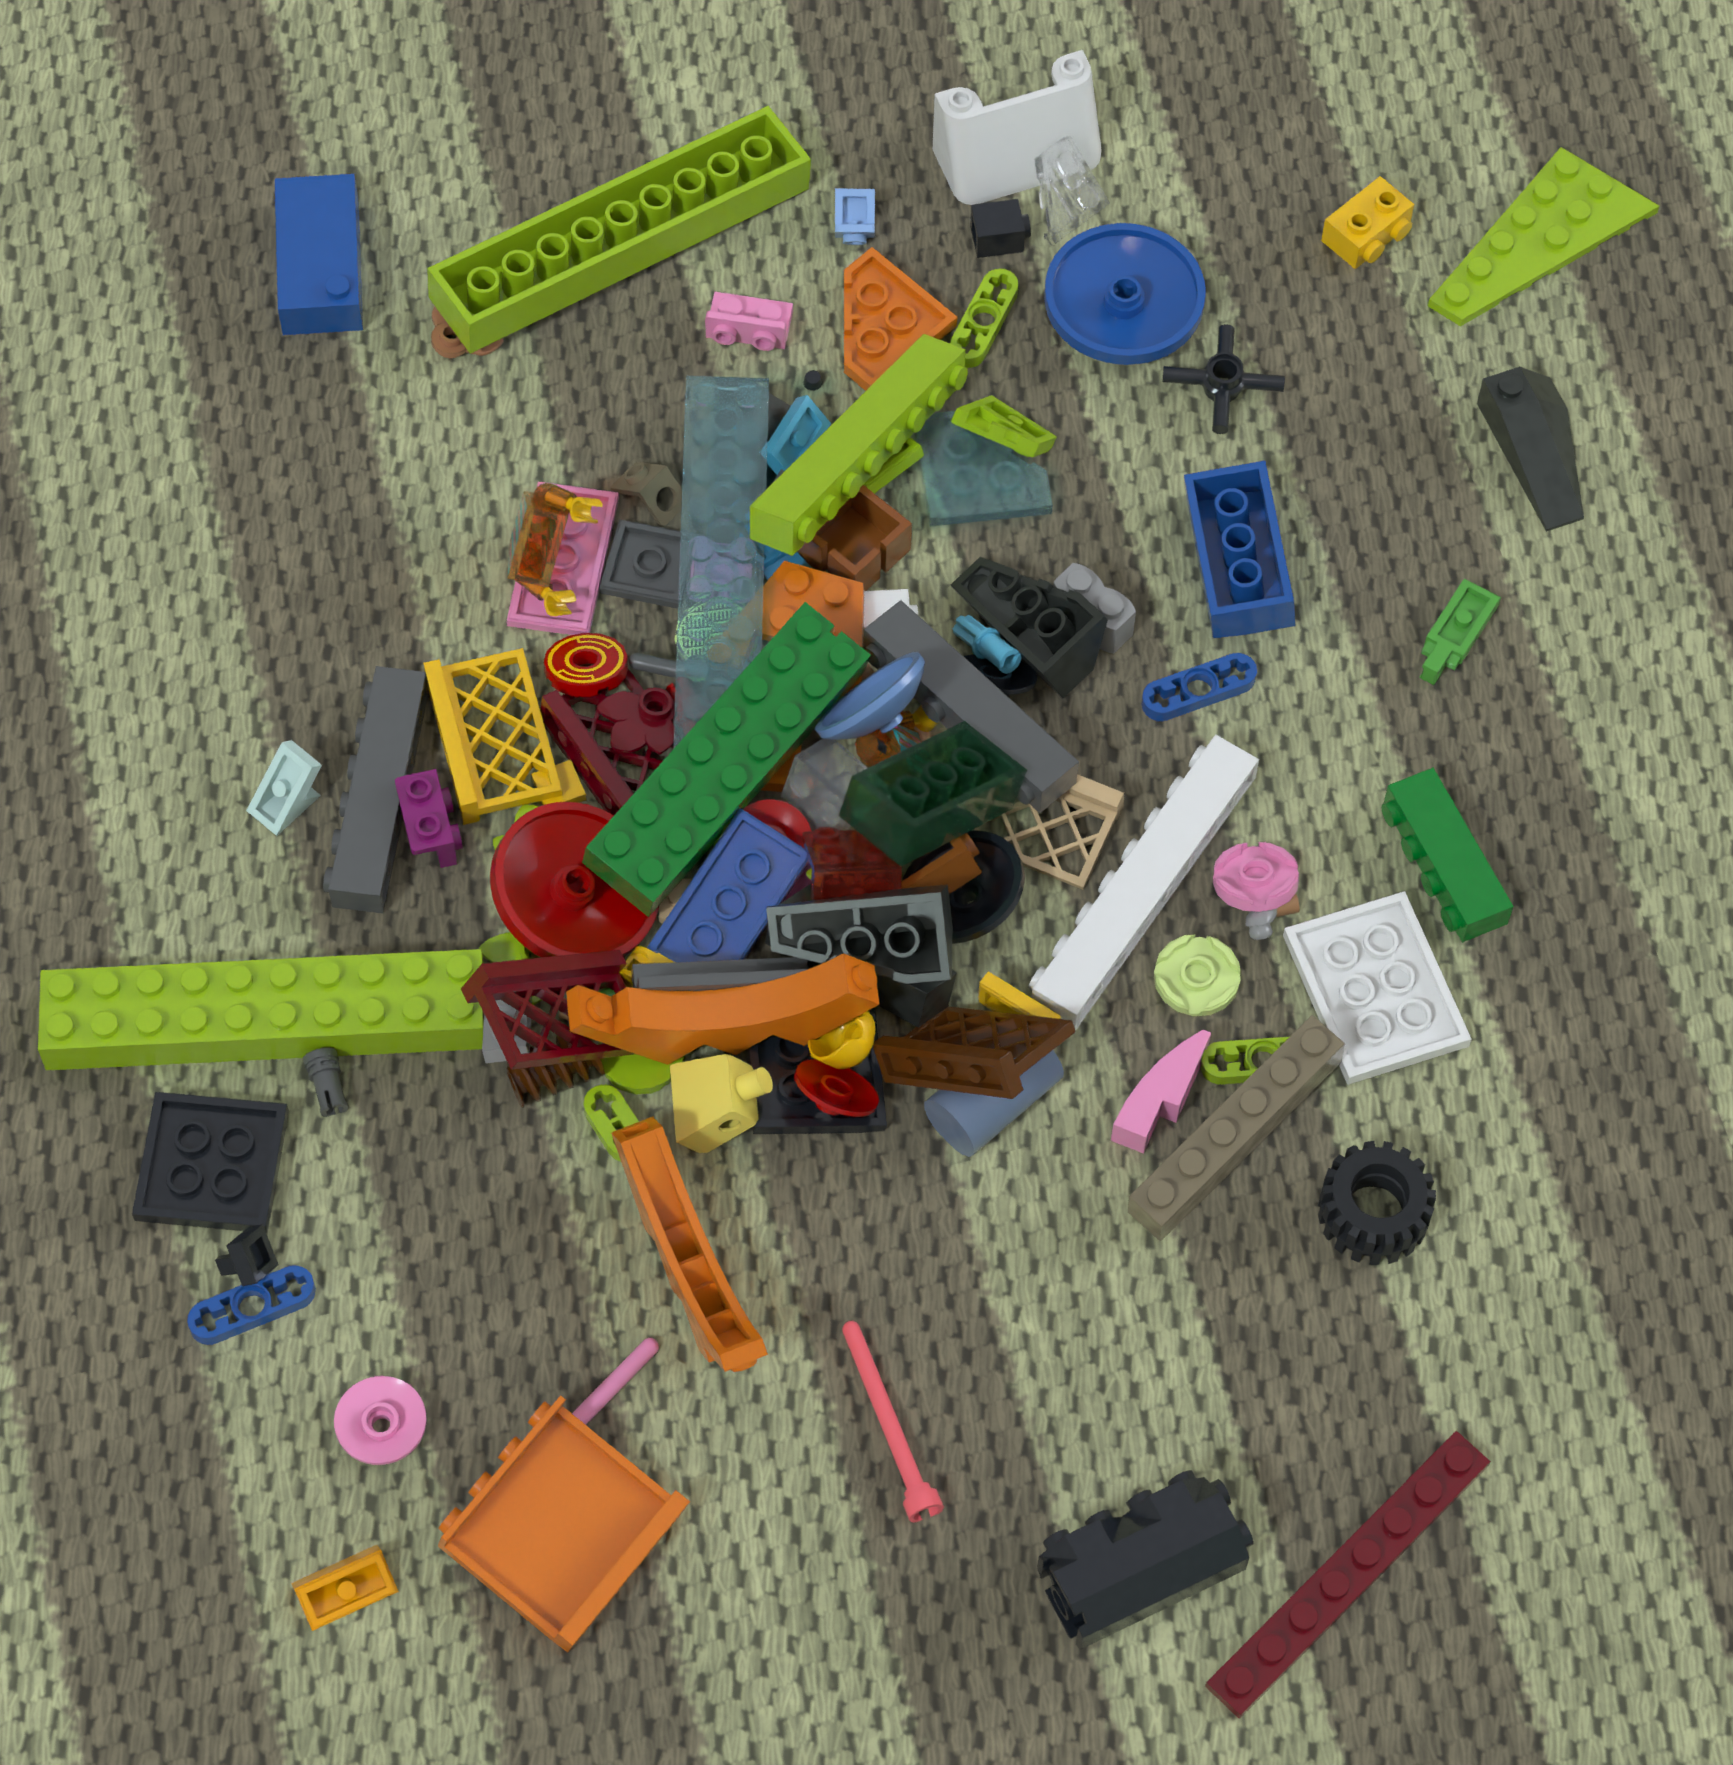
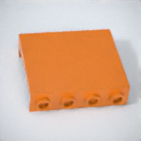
M560 1395L552 1406L544 1401L527 1422L533 1428L522 1441L515 1436L498 1456L504 1463L495 1474L491 1476L485 1471L468 1492L474 1499L463 1512L455 1507L438 1528L444 1533L438 1543V1547L568 1653L682 1514L690 1501L677 1490L672 1495L664 1490L563 1407L566 1399Z

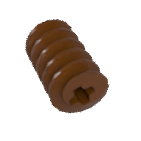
M556 1035V1045L566 1049L569 1042ZM530 1046V1053H532L534 1049ZM601 1059L511 1070L507 1062L506 1067L510 1084L522 1108L525 1107L524 1094L527 1092L536 1102L541 1101L542 1086H545L554 1096L557 1094V1080L561 1079L571 1089L574 1088L573 1074L578 1073L585 1082L590 1081V1067L592 1066L602 1076L605 1074Z

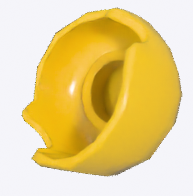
M866 1011L819 1037L817 1040H809L808 1048L812 1058L837 1069H846L859 1065L867 1057L874 1043V1019L870 1012Z

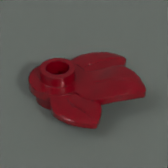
M657 687L648 688L640 695L620 691L608 696L597 706L596 710L600 715L615 723L610 737L611 748L614 751L632 753L647 745L655 753L662 754L675 741L676 730L672 721L675 717L676 705L671 695L664 689ZM649 709H657L660 712H654Z

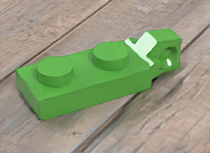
M1463 579L1426 636L1421 654L1428 658L1422 666L1423 671L1419 678L1435 685L1446 667L1455 671L1458 665L1462 664L1499 606L1501 597Z

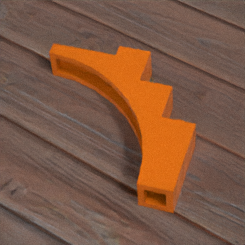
M652 1116L612 1132L611 1134L646 1232L656 1243L671 1288L683 1303L701 1354L709 1363L716 1361L724 1372L729 1370L738 1372L751 1368L757 1363L758 1358L768 1355L765 1344L739 1304L713 1253L683 1183L663 1126Z

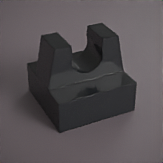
M263 1224L246 1228L226 1245L229 1254L218 1256L215 1259L221 1276L237 1274L242 1286L257 1284L279 1265Z

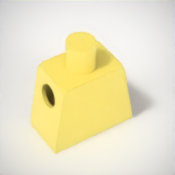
M728 1054L670 1065L676 1142L698 1153H708L755 1126L758 1121L757 1097L770 1093L773 1088L772 1079L768 1071L763 1067L753 1070L750 1064Z

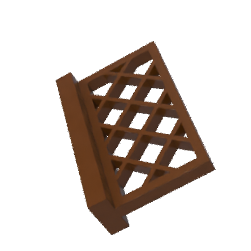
M948 1006L919 1028L913 1029L903 1038L883 1035L873 1043V1049L886 1083L1013 1099L1024 1090L1019 1076L1076 1031L1072 1020Z

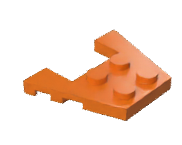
M784 560L707 652L704 659L706 666L740 675L745 669L756 639L759 638L770 642L804 602L835 625L832 632L835 637L842 631L863 648V583ZM862 674V676L855 682V684L847 691V693H848L851 689H853L856 685H858L860 682H862L863 674Z

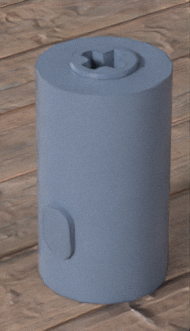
M1052 1050L1019 1076L1024 1090L1013 1099L938 1090L924 1102V1109L935 1130L956 1151L970 1157L1063 1078L1064 1070L1054 1050Z

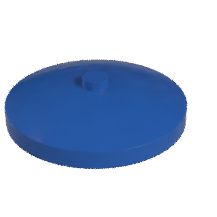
M1115 223L1086 230L1073 237L1059 249L1047 271L1044 301L1052 326L1060 337L1075 350L1102 362L1133 365L1152 362L1168 356L1191 338L1200 324L1203 315L1206 287L1198 262L1179 241L1162 231L1144 225Z

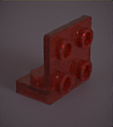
M865 825L857 830H838L833 827H820L814 831L803 832L802 842L812 869L811 901L901 889L902 865L887 829L874 825Z

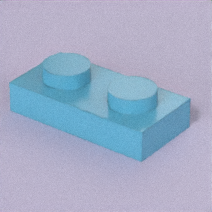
M808 395L797 397L760 456L778 475L781 469L785 471L830 427L831 422Z

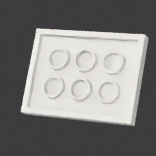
M1405 891L1284 928V940L1320 1022L1345 1043L1342 1062L1339 1064V1067L1347 1085L1470 1046L1472 1040Z

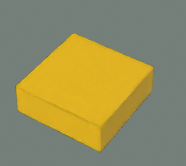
M568 760L556 764L563 796L541 801L542 804L555 802L580 803L587 800L586 793L572 761ZM541 771L531 773L535 788L551 785V780H549L547 774Z

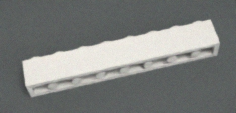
M1216 734L1207 747L1200 745L1190 760L1189 767L1191 769L1184 778L1178 776L1168 790L1166 796L1168 801L1162 809L1155 807L1147 818L1144 825L1146 831L1139 841L1133 838L1129 842L1121 857L1123 863L1117 872L1110 870L1106 874L1098 889V892L1101 893L1093 904L1087 902L1082 907L1075 921V924L1078 926L1070 936L1064 934L1059 939L1052 952V956L1055 958L1047 969L1041 966L1032 977L1029 984V989L1032 990L1031 998L1060 1015L1061 1019L1072 1020L1076 1031L1256 778L1258 758Z

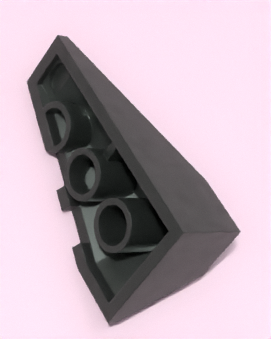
M948 885L903 888L766 907L772 952L818 963L827 962L844 953L873 964L876 975L892 978L893 981L906 984L952 979L953 927Z

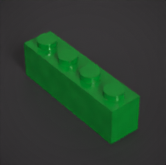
M1434 767L1388 785L1384 802L1381 806L1383 817L1391 828L1396 826L1402 836L1401 846L1406 858L1410 862L1416 861L1421 869V882L1425 892L1430 897L1436 896L1442 906L1441 918L1449 932L1456 931L1463 943L1507 925L1514 906Z

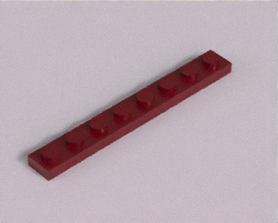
M1455 1431L1206 1682L1205 1687L1240 1719L1486 1470L1491 1461L1459 1432Z

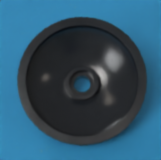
M978 830L958 832L959 836L967 832L979 850L980 854L975 856L974 860L982 873L949 894L953 927L952 944L971 941L991 932L1008 918L1021 898L1025 883L1023 863L1015 848L997 834ZM946 837L937 840L924 849L910 864L903 880L953 849Z

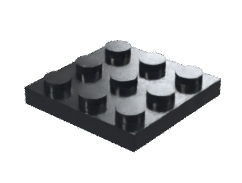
M155 1092L132 1211L134 1221L244 1231L248 1227L263 1224L266 1233H268L289 1114L287 1104Z

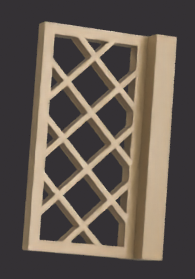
M960 747L961 750L938 798L949 797L955 786L961 784L959 777L965 765L982 771L987 782L973 788L967 800L990 791L998 810L977 818L974 817L971 810L967 814L969 821L961 823V826L955 831L958 833L970 828L980 831L979 825L1002 818L1009 835L1004 839L1013 845L1020 856L1023 866L1084 890L1115 820H1118L1124 807V793L1077 775V783L1055 800L1060 802L1065 815L1042 823L1038 812L1030 804L1025 805L1019 801L1003 807L996 789L1007 785V783L999 776L997 777L999 779L992 781L990 773L982 765L981 759L970 749L965 750ZM1068 806L1075 808L1077 810L1070 812ZM1029 807L1037 826L1014 834L1007 815ZM1089 814L1104 820L1099 833L1083 839L1074 820ZM1069 823L1076 842L1053 850L1046 831ZM1040 833L1048 852L1034 858L1022 854L1018 841ZM1093 844L1092 849L1088 855L1085 847ZM1080 849L1085 864L1079 877L1063 871L1057 857ZM1048 860H1052L1054 866H1051V865L1046 864V863H1044V862H1045V861H1048Z

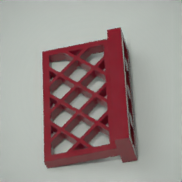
M628 669L623 682L631 693L640 695L644 689ZM608 687L598 690V693L601 692V695L592 697L560 695L557 690L543 695L540 712L545 729L567 760L572 761L576 772L603 810L615 815L634 794L632 790L637 791L644 783L647 768L655 770L662 761L650 758L652 750L649 747L646 756H641L633 753L617 752L612 748L598 745L594 739L596 730L611 734L614 723L599 720L600 714L597 710L594 718L576 714L571 706L581 701L598 706L602 700L607 698ZM649 709L654 712H660L657 709ZM677 734L675 741L671 746L672 749H674L681 741ZM618 761L642 767L639 780L621 776L616 769Z
M620 950L482 963L461 987L467 1003L479 1002L511 1070L634 1055V1053L605 1043L597 1045L584 1036L570 1032L568 1026L555 1019L558 1010L568 1016L567 1000L563 997L568 990L577 985L595 991L610 988L615 994L626 988L619 972L627 963ZM536 996L551 1005L549 1013L547 1014L528 1002L530 997ZM495 1000H502L515 1008L514 1017L512 1018L501 1011ZM523 1014L543 1026L540 1035L520 1023ZM549 1031L569 1042L568 1047L562 1049L547 1040ZM514 1035L534 1046L533 1052L521 1054L514 1040Z

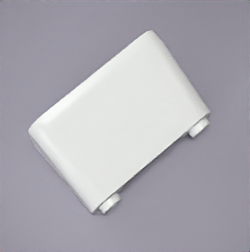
M1083 50L1064 55L1053 63L1051 75L1054 86L984 107L977 94L968 88L958 87L935 93L933 152L957 200L969 205L981 204L1090 171L1099 164L1101 142L1092 72Z

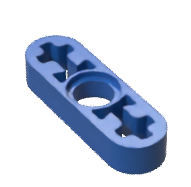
M1233 653L1158 679L1145 687L1142 695V710L1153 720L1166 721L1243 694L1254 686L1257 666L1248 655ZM1236 667L1239 672L1245 671L1244 679L1239 680L1236 675L1229 676L1231 668ZM1223 679V688L1219 687L1218 680ZM1200 680L1206 682L1210 686L1211 691L1206 695L1197 696L1192 694L1187 686L1192 681ZM1176 686L1180 687V694L1175 695ZM1160 694L1163 699L1169 698L1167 707H1162L1159 702L1153 703L1154 695Z
M288 1266L266 1275L257 1284L240 1285L194 1305L188 1314L187 1323L191 1335L201 1344L213 1345L303 1309L312 1302L315 1296L316 1288L313 1277L307 1269L301 1266ZM291 1279H295L298 1284L306 1283L301 1286L302 1294L293 1297L290 1291L279 1294L288 1289L287 1282ZM272 1286L275 1295L279 1294L277 1295L279 1305L274 1307L270 1293L267 1288ZM249 1296L262 1298L265 1301L263 1310L254 1316L242 1314L239 1311V1307L245 1298ZM230 1304L233 1316L237 1322L230 1324L229 1317L225 1316L215 1321L216 1329L208 1332L205 1326L197 1328V1326L203 1323L202 1316L210 1313L213 1319L227 1315L224 1306Z

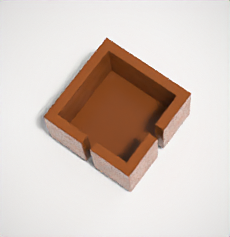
M862 485L854 498H850L838 510L836 516L832 520H828L816 532L813 540L805 543L797 552L814 569L823 572L828 570L830 574L861 582L864 585V591H867L880 579L881 569L886 573L911 550L912 523L866 486Z

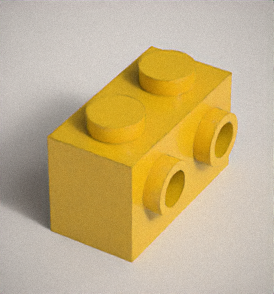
M1379 176L1325 219L1321 241L1354 269H1357L1365 261L1373 263L1383 253L1385 245L1393 239L1398 242L1409 233L1412 228L1411 219L1414 203Z

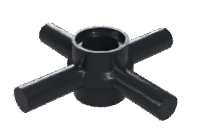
M1228 324L1219 327L1217 354L1209 359L1204 369L1163 367L1162 382L1203 386L1207 397L1214 401L1212 431L1216 434L1228 432L1230 402L1235 400L1243 389L1284 392L1285 376L1244 373L1242 361L1233 354L1235 328Z

